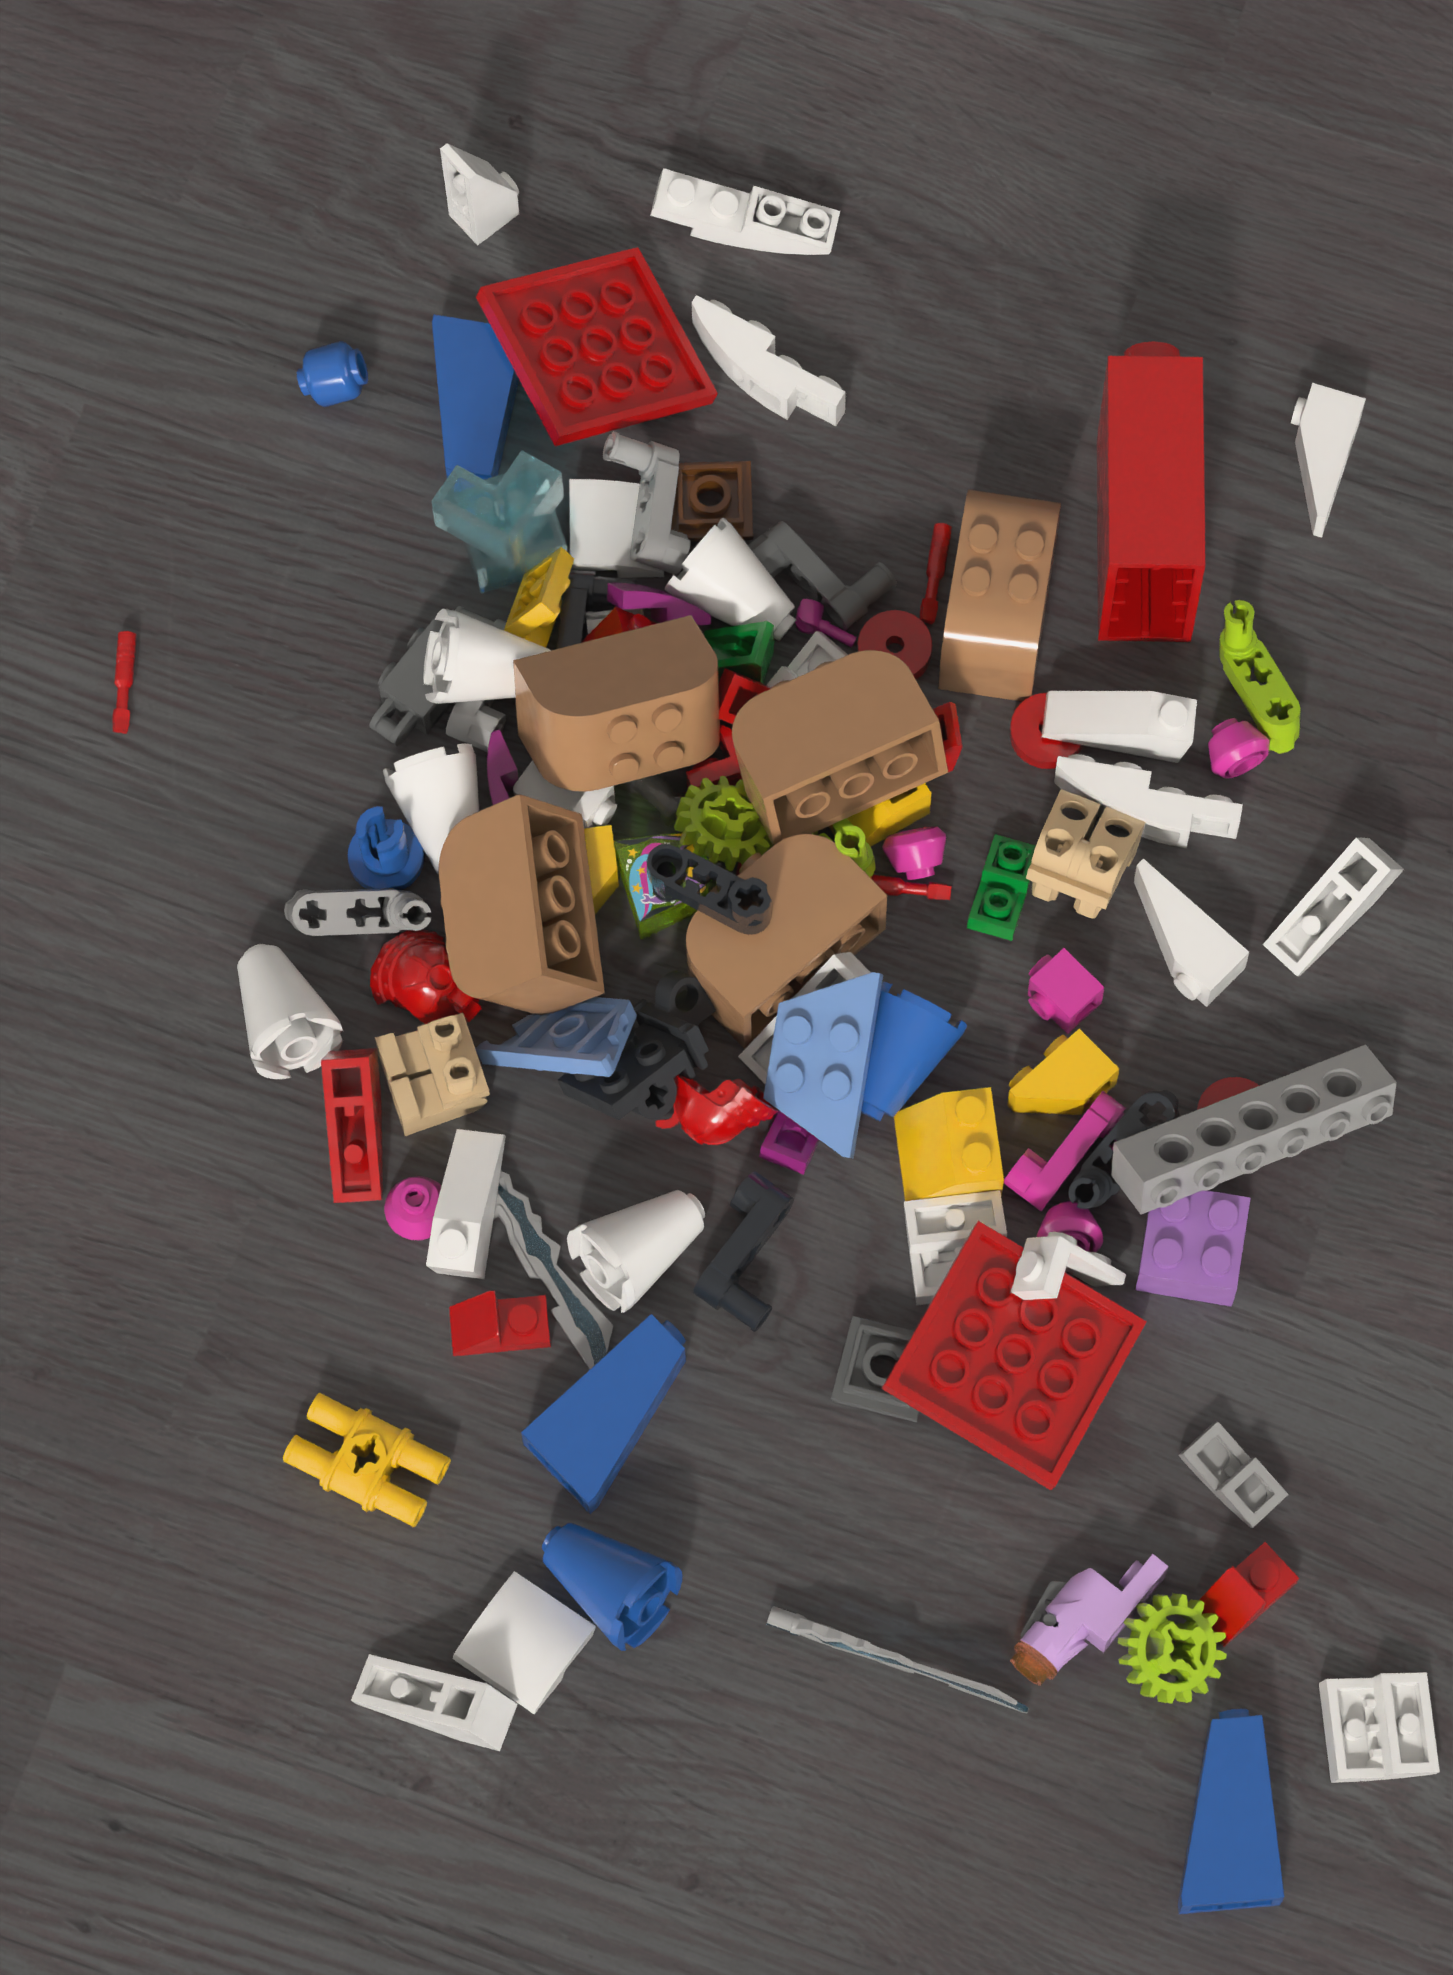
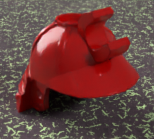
M425 929L404 931L383 944L371 967L370 987L377 1005L389 1000L395 1007L398 1006L401 1009L410 1011L424 1024L460 1013L464 1014L467 1023L482 1009L478 1004V998L463 993L454 982L450 971L448 953L444 946L446 943L442 941L444 938L435 931Z
M678 1074L673 1078L677 1089L676 1100L673 1105L674 1113L669 1119L657 1120L656 1127L662 1129L673 1128L681 1123V1128L697 1143L701 1145L704 1143L719 1145L732 1140L747 1127L752 1128L753 1126H758L760 1121L771 1120L778 1110L763 1099V1091L757 1086L751 1088L741 1079L725 1080L717 1089L710 1092L694 1079L690 1080Z

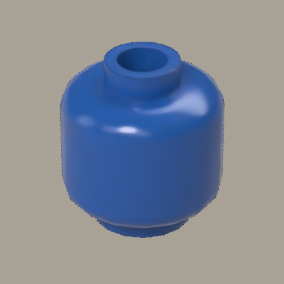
M338 341L307 351L303 358V368L297 370V380L304 396L311 395L318 405L327 407L357 398L362 392V386L368 383V372L360 350L357 348L352 349L347 343Z

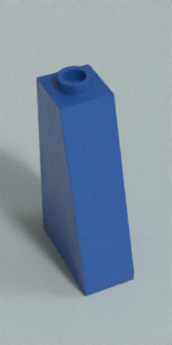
M434 314L432 329L448 488L469 497H477L481 494L494 496L519 378L490 323Z
M652 1314L521 1432L523 1445L589 1514L598 1508L686 1362L685 1348L682 1346L686 1340L671 1322L666 1320L661 1324Z
M1247 1709L1222 1711L1219 1713V1719H1212L1208 1727L1178 1899L1179 1914L1280 1906L1284 1899L1262 1715L1249 1716V1710Z

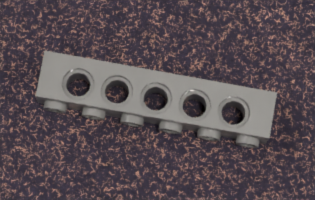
M1365 1044L1114 1142L1111 1176L1140 1214L1159 1207H1167L1175 1201L1199 1191L1210 1190L1218 1184L1242 1174L1253 1173L1265 1165L1285 1157L1296 1156L1303 1150L1328 1140H1336L1344 1134L1366 1125L1377 1124L1383 1121L1386 1117L1393 1114L1397 1082Z

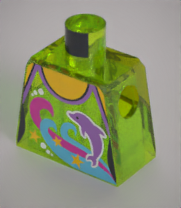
M683 832L614 841L617 867L640 939L693 916L697 912L696 909L679 900L673 902L660 901L655 897L652 883L648 878L647 857L654 847L661 844H670L682 850L694 851L695 847L693 844L681 845L680 839ZM702 855V856H701L702 858H704V859H706V860L709 861V857H708V856H706V855ZM718 861L717 866L727 870L725 862ZM689 867L686 880L688 878L700 886V896L706 897L709 893L707 884L704 885L693 880L692 870L694 868ZM686 880L683 882V887L686 886Z

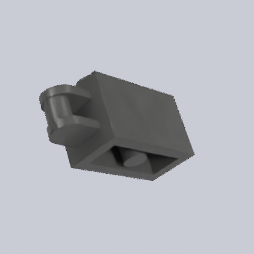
M435 618L426 629L420 627L416 630L408 642V651L398 663L392 662L385 668L378 682L382 705L372 717L369 727L396 746L403 743L414 728L427 735L452 704L432 703L425 696V694L433 693V685L424 684L423 679L427 642L430 631L440 632L443 623L440 620H435ZM394 714L402 718L399 724L391 720Z

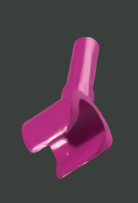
M812 599L801 600L795 621L799 631L806 634H814L816 631H819L852 648L857 637L830 624L831 622L822 620L824 606L820 602Z

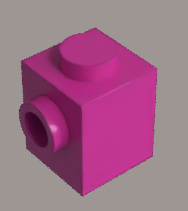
M1065 948L1053 958L1049 954L1044 956L1029 972L1031 978L1028 987V996L1030 997L1028 1001L1031 1007L1044 1020L1052 1018L1067 1034L1102 1003L1104 986Z

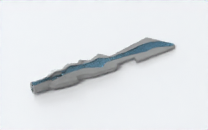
M500 1171L493 1220L499 1217L505 1225L509 1243L529 1278L541 1279L559 1305L551 1309V1312L588 1368L591 1369L607 1355L613 1324L557 1266L561 1246L542 1233L541 1216L532 1213L529 1198L514 1190L510 1175Z
M775 1606L770 1611L767 1625L789 1632L791 1635H801L832 1648L859 1655L907 1673L914 1674L916 1672L947 1683L949 1687L1022 1713H1028L1029 1708L994 1687L913 1662L899 1653L879 1648L870 1644L871 1642L846 1634L831 1626L811 1621L798 1613L795 1614Z

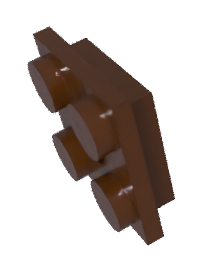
M751 461L679 463L671 530L686 534L690 542H700L714 525L717 526L720 519L724 518L732 524L743 540H753ZM715 491L723 497V500L715 506H705L699 502L698 498L704 492Z

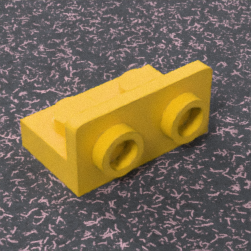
M560 547L523 575L504 631L545 648L547 647L555 621L561 610V596L570 584L568 576L574 558L565 549Z

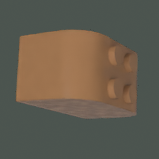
M968 489L945 621L938 689L1022 702L1032 696L1057 542L1061 503Z
M691 615L513 660L518 736L542 777L554 786L571 791L599 790L697 764L711 756L719 746L718 660L715 652Z
M865 650L855 652L835 661L824 662L813 671L790 681L779 682L770 690L753 697L745 703L733 722L732 739L746 796L755 808L759 821L773 846L790 836L812 834L948 773L940 723L908 666L896 656L883 651Z
M519 794L469 815L457 823L448 834L440 853L439 880L447 940L446 950L451 975L458 988L468 996L538 1015L555 1013L605 993L582 814Z
M813 834L790 836L775 844L763 855L760 852L755 853L741 866L738 877L744 880L754 877L761 879L767 884V892L772 903V918L764 931L752 935L743 934L698 910L688 925L686 934L688 975L698 979L715 1006L716 1011L711 1015L744 1049L777 1016L779 1003L792 999L833 954L851 952L855 956L886 929L887 895L849 856L839 852L833 841L825 837ZM716 886L710 891V892H714V893H716V894L719 893V892L716 890ZM752 902V903H751V905H754V906H757V907H758V903H757V902ZM742 905V909H743V910H748V908L750 907V906L746 907V906H743V905Z

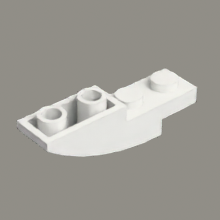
M663 168L659 177L650 216L692 227L690 236L715 243L774 253L826 255L830 254L840 211L757 186H753L751 192L746 193Z
M697 295L692 301V323L712 358L741 389L763 406L788 420L795 407L798 406L837 426L845 413L846 392L841 389L837 382L829 377H817L803 370L798 362L788 356H776L775 336L763 324L754 320L749 322L732 314L731 310L719 301H707Z
M1079 754L1070 755L1068 758L1061 756L1057 758L1054 783L1058 787L1101 804L1097 814L1098 817L1102 816L1107 806L1146 822L1141 837L1181 848H1187L1190 831L1233 839L1237 837L1243 804L1233 803L1228 797L1221 795H1208L1205 798L1189 796L1184 791L1173 787H1163L1158 790L1149 789L1152 771L1142 770L1140 766L1129 762L1109 765L1097 763L1093 758ZM1114 825V826L1119 827V828H1121V829H1123V830H1126L1125 828H1123V827H1121V826Z

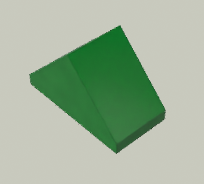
M762 621L704 631L703 635L717 656L718 682L726 668L764 684L774 653V625L772 623Z

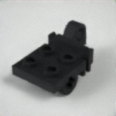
M680 971L667 973L657 985L655 1004L652 1002L648 1003L645 999H642L633 1006L637 1014L636 1020L639 1026L637 1028L632 1027L614 1073L610 1077L565 1073L557 1079L564 1095L617 1120L623 1118L630 1111L651 1120L665 1116L671 1110L676 1100L677 1089L673 1078L679 1074L691 1080L696 1076L693 1070L694 1067L702 1070L708 1067L704 1054L709 1050L697 1025L713 1014L716 1009L698 979ZM683 985H687L688 991L684 989L682 992L676 995L678 990Z

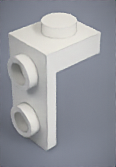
M533 760L513 786L514 795H525L582 814L584 828L606 826L617 808L614 786L594 791L562 789L545 780Z
M1050 1232L1047 1237L1026 1239L1022 1256L1017 1263L1016 1276L1011 1293L1024 1300L1057 1298L1065 1271L1092 1286L1123 1285L1126 1274L1111 1266L1112 1261L1108 1257L1095 1252H1087L1076 1246L1077 1240L1072 1236L1060 1232Z

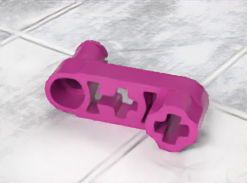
M1102 1091L1048 1162L1028 1148L1006 1176L1003 1183L1039 1211H1042L1099 1136L1104 1138L1124 1116L1126 1108Z

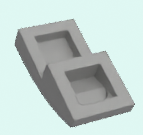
M1218 1421L1212 1423L1178 1455L1194 1474L1250 1528L1259 1523L1289 1495L1256 1457L1250 1458Z

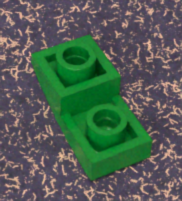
M995 834L983 868L981 882L968 917L967 929L1010 941L1013 940L1031 883L1030 880L1026 879V875L1031 865L1036 845Z

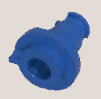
M376 806L366 810L360 816L356 824V834L353 836L348 848V862L353 877L364 888H393L395 890H402L409 887L420 875L424 864V851L410 826L403 823L402 819H385L383 807Z

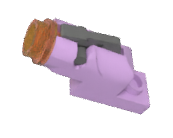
M1154 1554L1151 1555L1144 1565L1136 1560L1119 1581V1584L1124 1588L1123 1591H1120L1091 1568L1071 1577L1068 1582L1051 1581L1021 1632V1640L1014 1646L1016 1653L1010 1659V1662L1028 1680L1041 1686L1047 1678L1053 1680L1063 1665L1088 1645L1084 1642L1085 1639L1104 1653L1126 1626L1123 1623L1125 1619H1132L1137 1613L1136 1606L1139 1603H1145L1164 1580L1169 1566Z

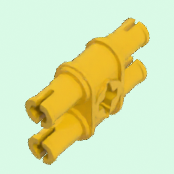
M318 1393L308 1410L307 1419L344 1437L343 1445L339 1451L337 1450L333 1454L295 1435L283 1455L284 1462L319 1479V1485L323 1487V1490L327 1492L333 1490L361 1504L362 1510L366 1512L369 1510L373 1512L377 1508L412 1527H416L426 1509L427 1501L390 1483V1475L394 1468L397 1469L399 1466H402L438 1485L448 1470L451 1462L450 1457L413 1440L414 1434L411 1433L410 1429L405 1427L401 1430L372 1415V1411L368 1408H360L358 1411H355L322 1393ZM370 1451H374L376 1464L367 1462L363 1468H360L357 1456L367 1457Z

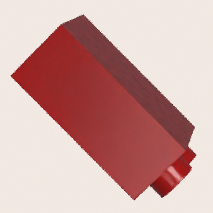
M1164 342L1138 343L1127 348L1124 356H1108L1097 435L1098 641L1191 642L1205 570L1203 357H1180L1178 348Z

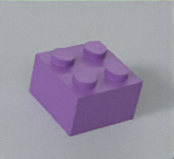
M1202 1190L1179 1199L1170 1206L1159 1207L1147 1213L1135 1290L1232 1307L1237 1291L1251 1198Z

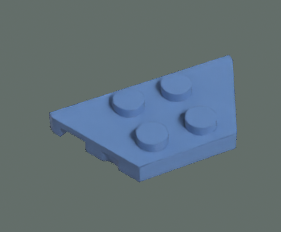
M872 972L780 1002L778 1005L763 1099L842 1157L854 1159L883 974Z
M593 997L555 1013L528 1015L512 1025L517 1034L500 1045L490 1044L486 1040L475 1049L482 1064L610 1077L615 1071L637 1014L630 1000Z

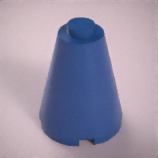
M883 981L861 1113L877 1121H881L884 1114L894 1117L961 1038L968 1026L962 1020L957 1022L955 1027L948 1023L952 1016L951 1013L903 989L901 995L897 993L894 996L888 993L893 984Z
M568 1523L563 1527L556 1526L548 1533L542 1544V1550L544 1551L543 1563L609 1641L621 1651H626V1643L636 1648L655 1632L670 1611L668 1607L663 1605L669 1592L671 1591L678 1595L681 1588L682 1571L672 1562L574 1523Z

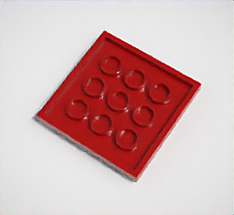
M639 247L482 286L477 293V301L554 446L713 404L718 394Z
M978 1221L971 1230L881 1389L1049 1490H1052L1056 1487L1147 1321L1067 1273H1064L1057 1298L1024 1300L1011 1293L1016 1276L1017 1263L1022 1256L1024 1248Z

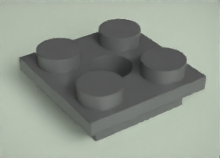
M852 1316L831 1401L917 1422L919 1411L881 1389L887 1378L876 1376L870 1367L871 1363L881 1356H888L897 1361L914 1331Z

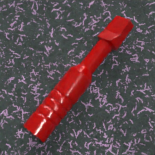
M936 523L934 525L926 568L928 583L925 598L921 602L919 619L928 624L935 622L939 604L936 601L939 582L944 577L952 527L945 523Z
M130 631L118 633L114 681L117 687L116 709L113 710V732L123 734L128 732L130 710H128L129 689L133 685L136 634Z
M873 875L871 877L886 895L898 896L905 893L927 896V899L950 900L952 885L929 882L928 884L904 882L899 877Z

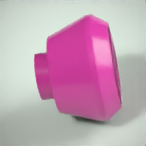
M1236 718L1228 719L1217 725L1212 730L1213 737L1208 742L1211 769L1214 774L1226 779L1242 775L1259 765L1268 756L1270 747L1268 737L1248 721L1238 722Z
M938 826L906 830L887 836L882 848L897 873L906 872L907 880L935 875L934 866L942 864L946 834Z
M423 1176L409 1177L398 1182L388 1193L384 1206L385 1217L391 1229L399 1236L409 1240H425L430 1238L433 1216L442 1186L435 1180Z
M1067 1201L1048 1210L1038 1230L1037 1237H1047L1050 1232H1060L1077 1240L1076 1246L1087 1252L1096 1253L1101 1248L1103 1232L1089 1209L1076 1207L1078 1203Z

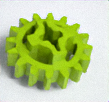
M726 776L720 777L718 785H714L708 778H703L699 788L690 785L685 797H681L676 811L678 817L674 828L677 831L683 832L680 839L681 845L693 844L695 847L693 853L698 856L706 855L709 857V861L716 865L718 861L725 862L727 870L733 871L736 862H740L743 865L755 853L760 852L763 855L773 847L759 821L755 808L746 796L743 780L740 779L736 786L729 785Z
M1172 1593L1170 1599L1167 1595H1153V1606L1148 1603H1139L1136 1606L1137 1612L1140 1615L1139 1619L1126 1618L1123 1622L1131 1630L1130 1637L1118 1638L1119 1644L1128 1647V1654L1118 1659L1119 1664L1132 1666L1133 1670L1129 1673L1126 1680L1128 1683L1133 1684L1143 1683L1140 1691L1142 1696L1154 1698L1157 1695L1158 1702L1170 1704L1173 1703L1175 1698L1179 1702H1191L1192 1691L1200 1694H1206L1209 1691L1205 1682L1206 1677L1220 1678L1221 1673L1213 1665L1215 1660L1226 1659L1227 1654L1216 1650V1643L1225 1639L1226 1635L1224 1632L1212 1630L1211 1627L1216 1623L1218 1616L1213 1613L1202 1614L1205 1603L1201 1600L1191 1599L1188 1602L1187 1595ZM1176 1614L1187 1621L1184 1624H1175L1173 1621H1168L1166 1616ZM1169 1672L1171 1675L1177 1676L1179 1680L1166 1682L1158 1676L1161 1673L1167 1674Z

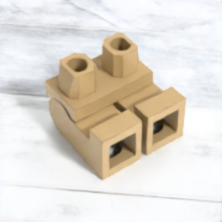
M1061 789L1038 839L1026 879L1032 881L1033 896L1049 902L1056 900L1060 892L1076 898L1073 907L1077 913L1093 919L1096 918L1101 909L1106 910L1122 874L1133 861L1146 822L1106 806L1093 831L1101 804ZM1064 808L1077 809L1085 815V819H1069L1062 814V810ZM1118 825L1125 828L1130 835L1127 837H1116L1110 834L1106 827Z
M463 1013L418 1026V1031L396 1037L394 1033L375 1037L378 1056L405 1136L475 1112L487 1103L486 1096L490 1095L489 1088Z

